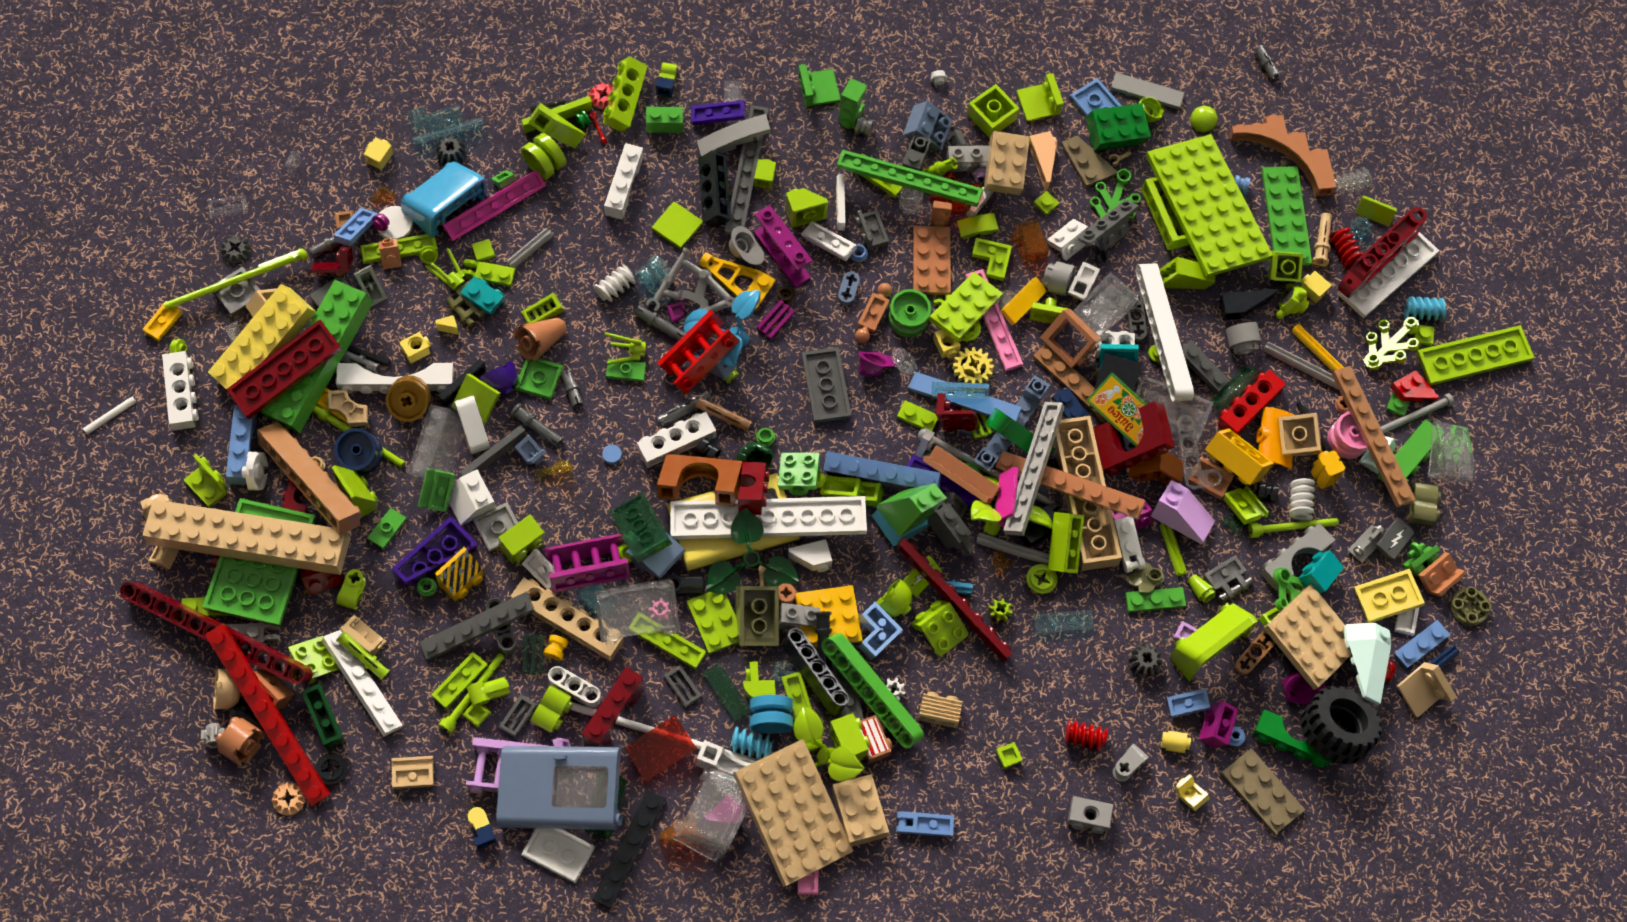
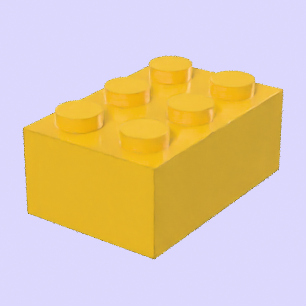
M1230 428L1218 431L1205 448L1211 459L1220 461L1225 470L1230 473L1234 472L1239 476L1238 479L1246 485L1261 481L1274 464Z

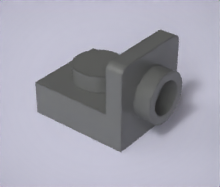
M942 492L947 498L944 501L945 504L949 502L962 519L968 505L956 493Z

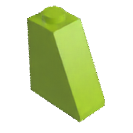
M1176 257L1159 269L1164 288L1206 289L1215 283V275L1206 278L1199 262Z

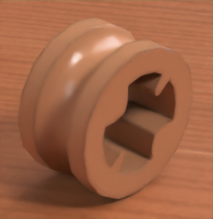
M1340 396L1335 403V408L1340 413H1346L1349 409L1348 407L1344 408L1340 404L1344 401L1343 397Z

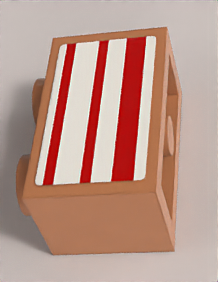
M876 715L860 720L863 728L861 729L863 737L867 736L870 743L868 755L865 756L867 764L890 756L893 746L890 738H886L883 732L885 731V726Z

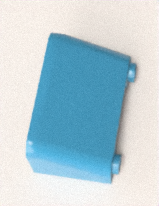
M455 161L449 162L442 170L410 194L404 195L401 200V210L425 233L433 238L439 233L437 230L440 223L443 225L445 218L469 199L475 201L477 198L481 201L487 195V181L482 175Z

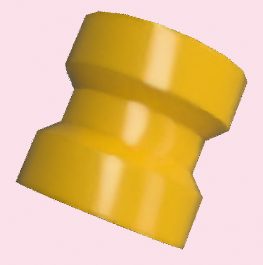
M550 635L549 645L545 648L543 654L548 658L562 661L563 651L567 648L569 641L558 635Z

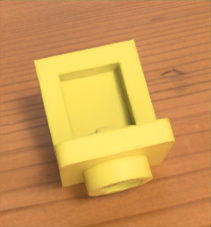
M1190 774L1186 778L1181 779L1176 785L1178 797L1194 811L1210 799L1209 794L1194 783V779Z

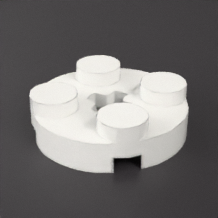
M248 452L246 466L242 468V477L246 478L248 490H262L266 485L268 473L264 474V466H268L266 455L262 452Z

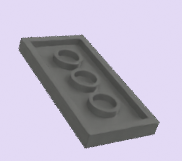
M839 347L801 352L813 422L821 423L850 419L852 415Z

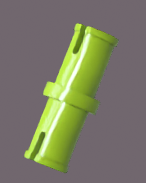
M953 157L943 162L938 161L933 166L922 169V172L942 176L945 172L956 169L958 165L953 164L957 163V161Z

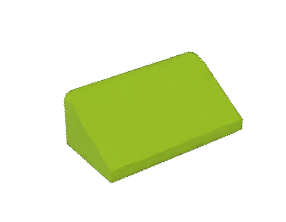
M1362 196L1355 213L1389 227L1397 208L1367 196Z

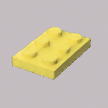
M1410 569L1354 587L1355 594L1368 623L1422 607L1425 604Z

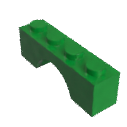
M1265 709L1262 711L1252 734L1256 737V740L1261 743L1269 742L1274 744L1276 749L1283 752L1286 750L1290 751L1298 759L1304 760L1306 758L1312 761V764L1316 767L1327 768L1332 760H1326L1323 758V755L1317 754L1314 748L1309 746L1306 741L1292 738L1284 728L1283 717Z

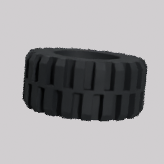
M1335 686L1320 690L1305 707L1301 715L1302 733L1307 738L1306 742L1308 745L1312 746L1317 754L1323 755L1324 759L1333 760V763L1336 764L1342 762L1343 765H1350L1351 763L1356 764L1360 762L1375 747L1382 735L1381 719L1378 718L1377 710L1372 708L1370 701H1366L1360 693L1356 694L1355 690L1350 688L1345 689V687L1341 686L1335 688ZM1332 718L1342 722L1349 729L1350 733L1341 729Z

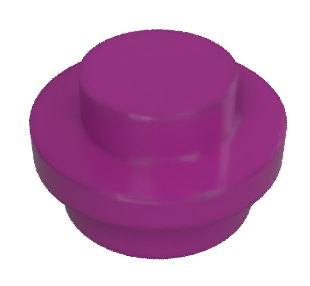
M379 213L372 217L375 229L379 231H386L388 229L390 221L387 216Z

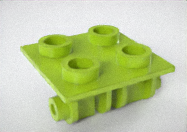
M323 636L288 647L293 659L307 665L313 671L312 680L308 684L314 683L317 677L339 670V667L322 642Z

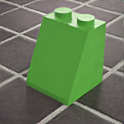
M933 483L903 490L881 502L876 507L899 537L925 523L947 498L937 485Z

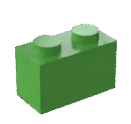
M646 107L647 133H683V107Z

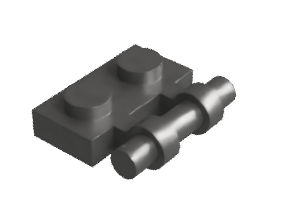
M1236 555L1208 571L1203 576L1206 582L1214 587V591L1219 589L1223 591V594L1218 596L1221 603L1226 600L1230 601L1235 598L1237 593L1248 590L1249 586L1254 584L1251 577L1245 580L1242 577L1247 570ZM1235 580L1237 585L1230 588L1228 583Z

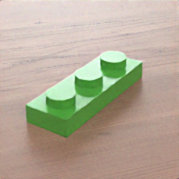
M1183 587L1158 589L1149 593H1139V591L1125 593L1128 613L1186 607Z

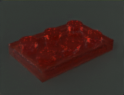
M676 715L624 748L646 783L697 750Z

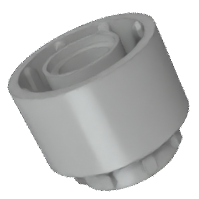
M1058 261L1055 264H1048L1043 277V286L1048 288V291L1068 297V291L1075 278L1076 266Z
M1256 322L1241 323L1226 329L1229 348L1233 349L1236 355L1253 353L1259 349L1258 344L1261 343V338Z

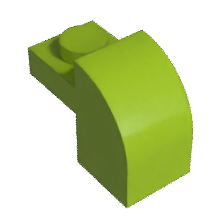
M758 661L750 662L749 668L746 669V681H743V692L749 700L761 695H776L775 680L759 681Z

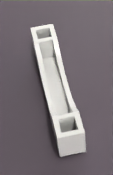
M339 363L337 365L336 385L338 390H347L348 394L353 393V391H360L364 394L380 391L383 394H387L391 385L400 377L374 374L357 363ZM433 363L426 369L407 376L421 378L428 385L430 391L442 393L454 382L453 363Z

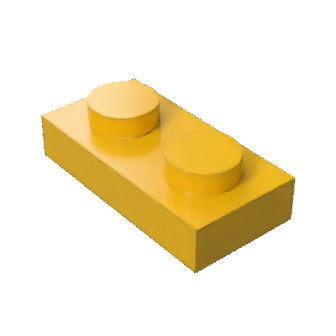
M163 304L142 329L143 332L159 342L182 315V311L177 307L166 310Z

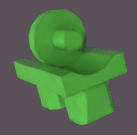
M1413 542L1409 545L1411 551L1407 553L1411 559L1402 565L1405 569H1410L1415 576H1418L1425 570L1422 563L1426 561L1428 566L1439 558L1437 552L1440 549L1437 545L1426 547L1424 543L1418 544Z

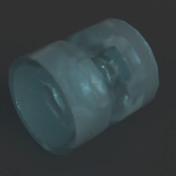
M653 255L646 262V266L643 265L635 273V276L640 283L647 285L646 288L653 290L660 283L659 279L663 280L669 274L670 268L663 259Z

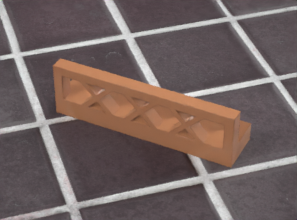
M938 445L935 446L930 456H925L922 460L985 503L991 504L1001 488Z

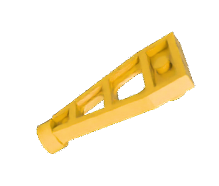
M707 252L704 253L699 262V266L709 270L712 276L735 297L745 292L736 286L735 280L741 275L750 277L753 282L746 291L759 290L761 292L755 310L759 308L776 282V279L760 270L715 258ZM723 267L735 272L730 280L725 279L719 274Z

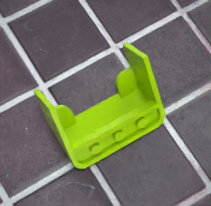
M1226 603L1219 609V614L1186 639L1184 637L1180 638L1175 643L1176 648L1169 658L1190 682L1203 665L1241 636L1246 639L1258 623L1254 615L1234 603L1231 605Z

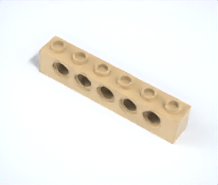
M523 577L510 596L511 599L524 592L529 593L530 598L534 595L540 596L538 601H532L535 612L531 613L532 615L610 662L613 660L624 643L621 632L614 628L612 630L607 628L606 624L600 619H592L585 610H577L572 607V603L568 600L557 598L556 594L552 593L550 589L544 590L539 587L540 585L535 580H527ZM554 605L557 608L554 611H548L547 607ZM567 615L573 616L571 621L563 620ZM588 625L590 629L588 631H581L580 627ZM599 635L607 637L604 641H598L596 638Z

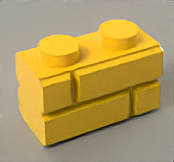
M1324 451L1317 456L1319 459L1313 463L1314 467L1311 470V474L1314 479H1317L1316 482L1320 489L1336 484L1345 470V466L1342 461H1339L1340 458L1336 451Z

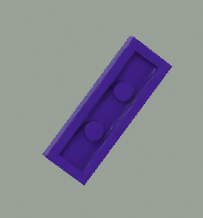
M744 100L691 106L692 125L743 120L746 115V103Z

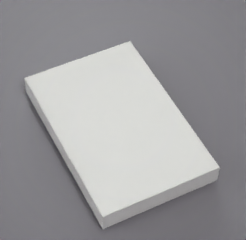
M536 828L521 855L576 884L595 846L562 829Z

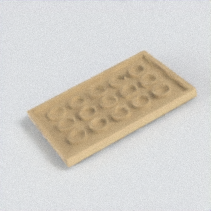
M804 739L733 772L783 886H787L853 852Z

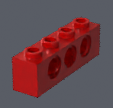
M1270 369L1265 374L1261 372L1255 379L1256 383L1253 386L1249 384L1242 392L1244 394L1240 398L1237 396L1231 402V407L1228 410L1225 408L1218 417L1220 419L1217 424L1223 430L1230 428L1239 435L1262 412V409L1267 407L1283 391L1286 383ZM1259 389H1263L1266 393L1260 392ZM1247 401H1251L1254 405H1249ZM1234 413H1239L1242 417H1237Z

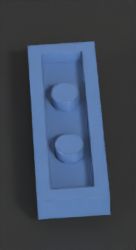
M360 208L333 235V241L351 246L373 224L372 217L378 213Z
M1436 620L1393 655L1407 669L1448 638L1450 634Z

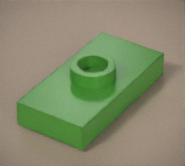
M627 361L607 365L606 378L644 382L646 363Z
M390 508L367 539L384 550L406 522L407 518Z

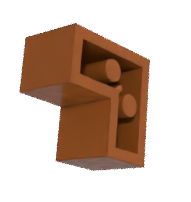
M1169 452L1155 455L1151 460L1141 461L1135 467L1129 468L1128 476L1138 482L1156 479L1164 485H1169L1171 480L1181 483L1183 461Z

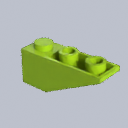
M539 103L529 119V124L542 133L573 148H576L586 135L542 103Z

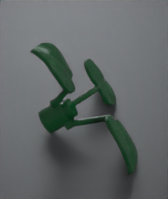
M747 508L741 510L734 518L731 525V536L734 542L738 544L746 542L748 552L743 556V563L734 569L726 561H719L711 566L706 589L710 592L723 594L735 590L741 582V578L736 571L745 565L753 567L759 564L767 568L763 576L768 586H780L785 583L792 585L798 582L797 572L788 559L782 556H773L769 560V565L760 561V556L757 552L752 551L749 542H757L762 537L764 530L760 519Z

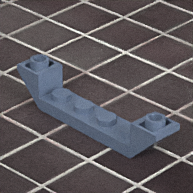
M1035 375L1024 389L1022 397L1016 404L1022 407L1017 422L1023 427L1036 411L1050 387V384ZM996 432L987 446L981 449L973 463L990 472L996 467L1002 451L1007 452L1013 442Z

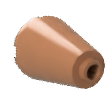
M553 318L516 327L513 337L518 342V345H516L517 350L526 360L533 359L535 361L539 359L566 334V324L560 318Z

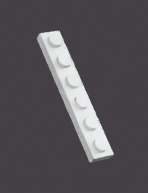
M341 630L324 636L322 638L324 646L383 737L402 727L401 722L364 668V665L336 641L342 634Z

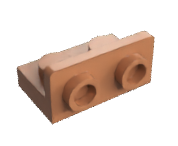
M1444 552L1418 576L1429 594L1441 596L1454 584L1458 583L1466 573L1464 570L1457 568L1450 553Z

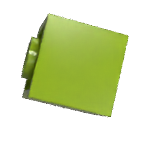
M1271 251L1273 256L1269 259L1268 279L1301 282L1303 254Z

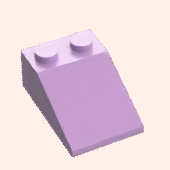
M1173 480L1170 481L1151 515L1154 519L1200 544H1203L1215 522L1191 491Z

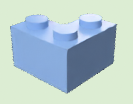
M876 601L857 619L871 633L857 647L870 660H873L903 630Z

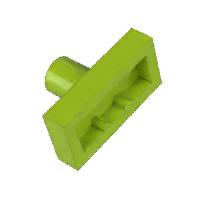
M1052 297L1047 298L1045 304L1033 302L1029 320L1052 324L1059 314L1068 308L1057 307V300Z

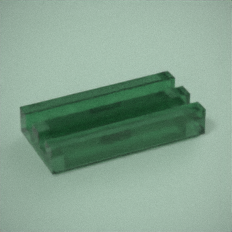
M524 634L523 674H543L544 634ZM539 639V669H535L536 640ZM528 640H531V669H527Z

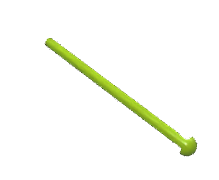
M298 249L297 251L259 264V267L229 279L225 278L216 284L164 303V306L167 310L302 259L305 262L308 258V253L304 249Z

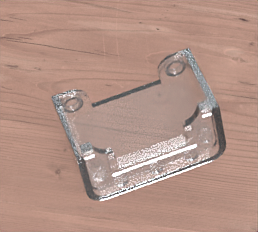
M671 579L613 587L593 592L601 643L605 642V645L616 644L617 640L626 636L658 631L664 632L665 636L677 634L676 631L681 630L675 588Z
M710 767L703 770L699 778L702 780V786L686 817L682 821L680 819L677 821L673 829L676 832L673 839L716 862L728 850L748 807L734 775Z

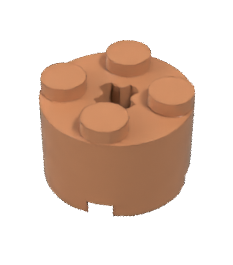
M233 717L225 731L216 737L215 743L218 744L219 753L241 766L242 762H250L262 745L259 742L261 738L264 740V732L243 718Z

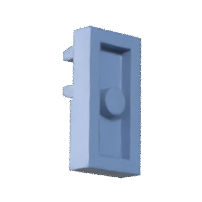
M1206 688L1167 697L1172 718L1211 709Z

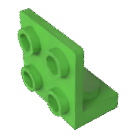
M806 64L799 65L798 79L805 107L840 101L833 69L811 72L810 70L807 71Z

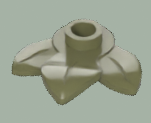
M1145 562V569H1135L1136 572L1128 575L1125 580L1131 586L1138 587L1139 593H1149L1154 590L1155 586H1160L1164 582L1163 572Z

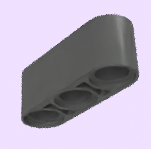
M498 598L490 599L486 604V610L503 603L502 600ZM509 623L504 630L496 629L493 631L501 653L506 656H511L517 651L516 638ZM506 642L513 643L510 648L503 647Z

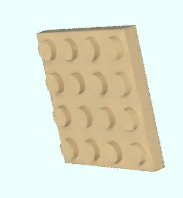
M1312 584L1307 586L1264 627L1265 631L1313 690L1319 688L1352 655L1350 648H1347L1345 644V624Z

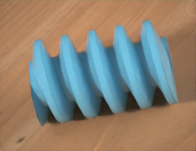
M1410 296L1405 303L1404 317L1407 319L1411 314L1412 317L1416 318L1419 315V319L1423 320L1424 315H1426L1427 321H1430L1431 316H1433L1434 321H1437L1438 317L1441 316V321H1444L1446 316L1445 301L1443 298L1437 300L1436 298L1429 299L1424 297L1422 299L1417 297L1415 299L1413 296Z
M736 727L730 748L733 746L734 753L740 748L742 755L748 750L749 757H752L756 752V758L760 759L763 754L764 757L771 754L774 739L770 742V736L767 735L762 740V733H759L755 738L754 731H751L747 736L746 729H743L740 734L738 727Z

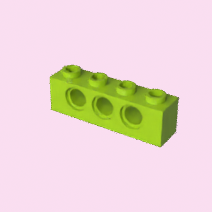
M631 56L621 60L617 66L618 73L612 83L614 87L608 96L609 103L603 113L605 116L603 123L620 132H623L631 125L648 67Z

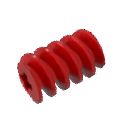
M1350 227L1335 231L1329 237L1332 244L1335 245L1334 248L1338 251V256L1341 257L1345 269L1351 268L1356 260L1364 254V252L1358 253L1361 249L1360 246L1354 247L1358 241H1351L1354 238V234H1348L1351 231Z
M1068 719L1064 737L1065 742L1068 745L1070 740H1073L1074 746L1081 742V748H1084L1088 743L1089 750H1092L1094 745H1096L1097 752H1099L1105 746L1108 728L1102 733L1101 726H1098L1094 731L1093 724H1090L1086 729V723L1083 722L1079 727L1078 721L1075 720L1071 725L1070 719Z

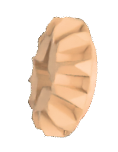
M286 782V784L278 786V789L273 792L272 804L275 810L282 815L296 814L304 806L305 795L295 783ZM287 791L291 797H295L290 800V806H288L285 800L282 801L283 798H286Z

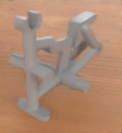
M684 247L669 274L664 277V282L654 298L648 299L646 305L649 306L651 302L655 301L657 305L654 310L658 311L661 307L659 302L663 296L675 300L686 298L700 305L699 309L707 311L711 309L715 313L732 306L735 298L730 296L712 278L709 270L701 269L688 261L687 258L692 254V251ZM682 266L698 275L699 280L695 293L686 290L678 292L668 290L669 286L674 283V278ZM707 284L724 300L709 306L708 300L704 298Z

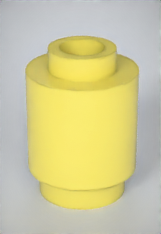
M1163 732L1161 748H1166V751L1185 753V750L1190 749L1191 738H1187V733Z

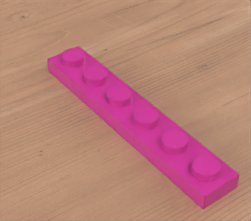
M534 170L447 221L442 226L450 240L454 241L545 187L546 184L538 170Z

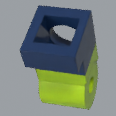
M662 63L661 72L656 82L657 95L672 97L678 65Z

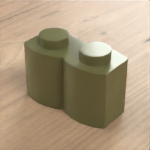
M1415 482L1411 487V491L1416 500L1410 503L1409 522L1432 526L1439 520L1440 511L1437 510V503L1440 502L1441 493L1438 492V486Z

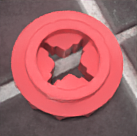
M602 82L599 85L595 84L590 89L589 96L594 107L605 109L608 106V96L613 90L610 83L604 84ZM606 91V96L600 100V94Z

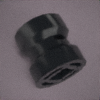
M704 438L695 449L696 454L706 458H713L714 455L718 458L722 451L718 446H714L708 438Z
M1259 481L1256 491L1257 498L1260 501L1268 500L1270 503H1276L1279 485H1267L1266 482Z

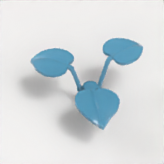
M759 290L742 292L733 301L732 312L736 314L735 319L739 327H732L729 330L740 342L720 360L721 363L727 366L736 367L742 347L749 342V335L743 331L745 327L741 324L739 318L745 320L752 315L760 299L761 292ZM697 309L690 313L684 322L683 328L685 333L708 311Z

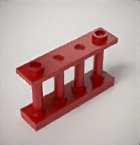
M711 309L657 362L670 376L675 374L678 377L673 383L685 394L740 342L729 329L724 332L720 328L724 322ZM715 333L719 338L710 346L707 340ZM702 347L705 351L696 358L692 353ZM688 360L691 365L683 372L680 367Z

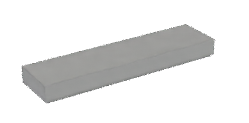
M1117 72L1110 89L1141 99L1152 97L1157 99L1161 105L1178 110L1184 96V92Z

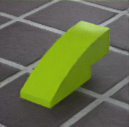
M826 476V481L820 490V494L827 497L865 496V504L875 507L882 502L884 493L881 483L862 482L859 478Z

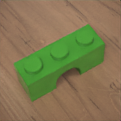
M850 78L841 94L838 122L845 128L851 127L855 129L859 116L862 117L865 104L862 101L866 96L867 85Z

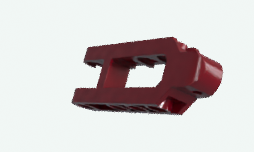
M1414 207L1356 260L1340 282L1337 290L1347 298H1351L1358 290L1363 289L1417 237L1420 228L1427 219L1426 211L1420 207ZM1413 214L1420 215L1422 219L1416 220Z

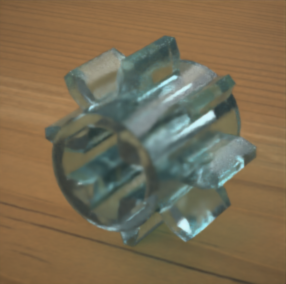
M1358 216L1356 221L1351 220L1350 232L1354 234V238L1360 237L1363 240L1365 235H1370L1372 224H1369L1368 218Z

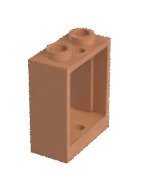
M1071 309L1063 310L1040 337L1071 368L1084 365L1087 361L1086 357L1098 349V343L1102 340ZM1068 322L1088 340V343L1075 358L1070 356L1054 340Z

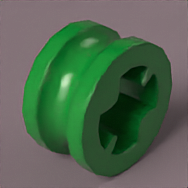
M584 110L580 111V114L576 113L574 115L582 129L585 128V125L589 126L591 124Z

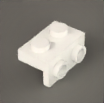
M1073 219L1048 238L1047 242L1051 247L1061 252L1064 260H1068L1087 245L1078 241L1077 236L1088 229V226Z

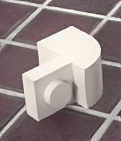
M1083 262L1077 276L1073 280L1068 295L1085 302L1100 269Z

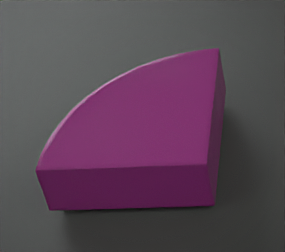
M685 301L667 306L672 324L678 322L683 317Z

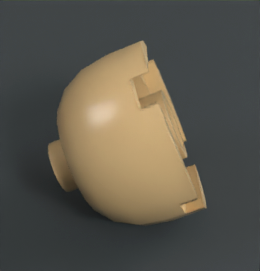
M226 669L216 670L213 708L230 709L239 702L240 696L243 697Z

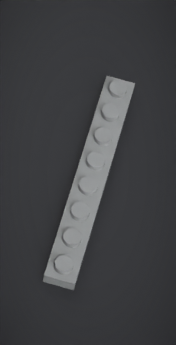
M1044 402L1016 489L1014 515L1007 517L1003 529L1006 535L1024 536L1064 411L1063 403Z

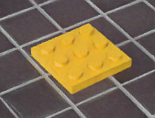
M853 585L796 593V605L818 607L820 611L832 612V615H830V628H832V632L829 634V637L835 633H841L851 644L863 642L860 622L857 620L859 617ZM800 625L801 631L806 635L813 647L818 649V634L814 632L816 627Z

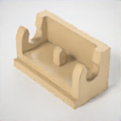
M355 615L340 628L342 633L345 631L372 656L387 642Z

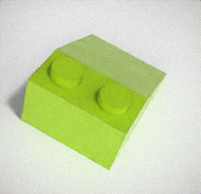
M336 465L332 467L335 482L342 493L348 495L352 504L360 509V518L377 509L376 502L378 498L373 491L369 492L367 489L368 483L363 476L360 477L356 471Z

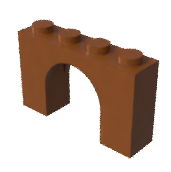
M666 454L657 483L658 499L677 501L684 482L694 477H708L717 482L715 487V505L735 507L741 485L742 461Z

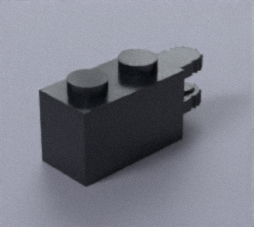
M1059 501L1050 507L1047 505L1044 508H1040L1049 515L1053 523L1054 512L1061 508L1062 503ZM1029 520L1024 536L1019 537L1027 547L1031 548L1050 536L1052 529Z

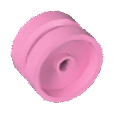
M1350 411L1342 414L1328 431L1327 440L1330 448L1336 451L1338 456L1342 458H1358L1368 449Z

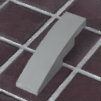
M763 114L746 119L698 140L697 144L701 156L712 150L720 153L737 149L736 145L754 141L753 137L771 133L767 116Z

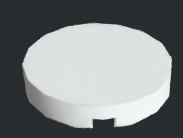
M390 206L380 212L387 216L390 221L386 231L377 230L384 239H402L411 233L413 220L401 210L400 206Z

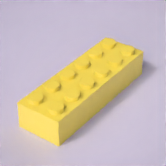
M281 284L208 373L225 389L229 388L296 338L316 314V311L291 288Z

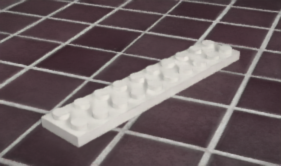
M865 496L767 499V505L763 507L762 515H755L763 524L764 531L762 537L867 534ZM715 500L672 501L671 537L673 539L732 538L731 525L738 514V500H736L735 507L715 505Z

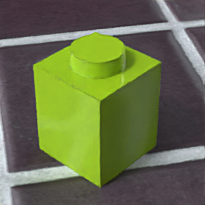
M758 159L754 186L772 189L776 162H772L769 159Z

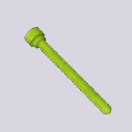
M1331 518L1262 525L1258 524V522L1248 524V531H1252V534L1249 533L1250 538H1258L1263 533L1308 529L1311 525L1315 527L1319 523L1323 527L1336 526L1339 524V520Z
M499 653L477 682L484 681L486 683L504 660L503 654ZM467 693L453 713L443 718L438 724L441 729L444 730L446 728L448 730L447 733L452 734L456 728L457 719L470 704L469 693Z

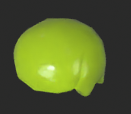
M1144 97L1139 102L1143 103L1147 123H1155L1162 118L1164 110L1161 109L1157 99Z
M1209 106L1197 107L1190 117L1191 126L1196 131L1202 133L1212 131L1218 121L1215 110Z

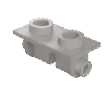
M1371 525L1347 551L1363 563L1377 548L1376 543L1384 534V528L1380 525L1375 527Z

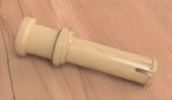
M1322 213L1320 215L1318 242L1314 245L1315 257L1312 261L1314 265L1324 267L1329 264L1328 252L1331 249L1329 235L1332 215L1329 213Z

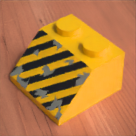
M465 547L435 573L439 587L454 601L458 598L463 599L468 594V589L473 585L477 586L483 580L482 576L484 575L480 565Z

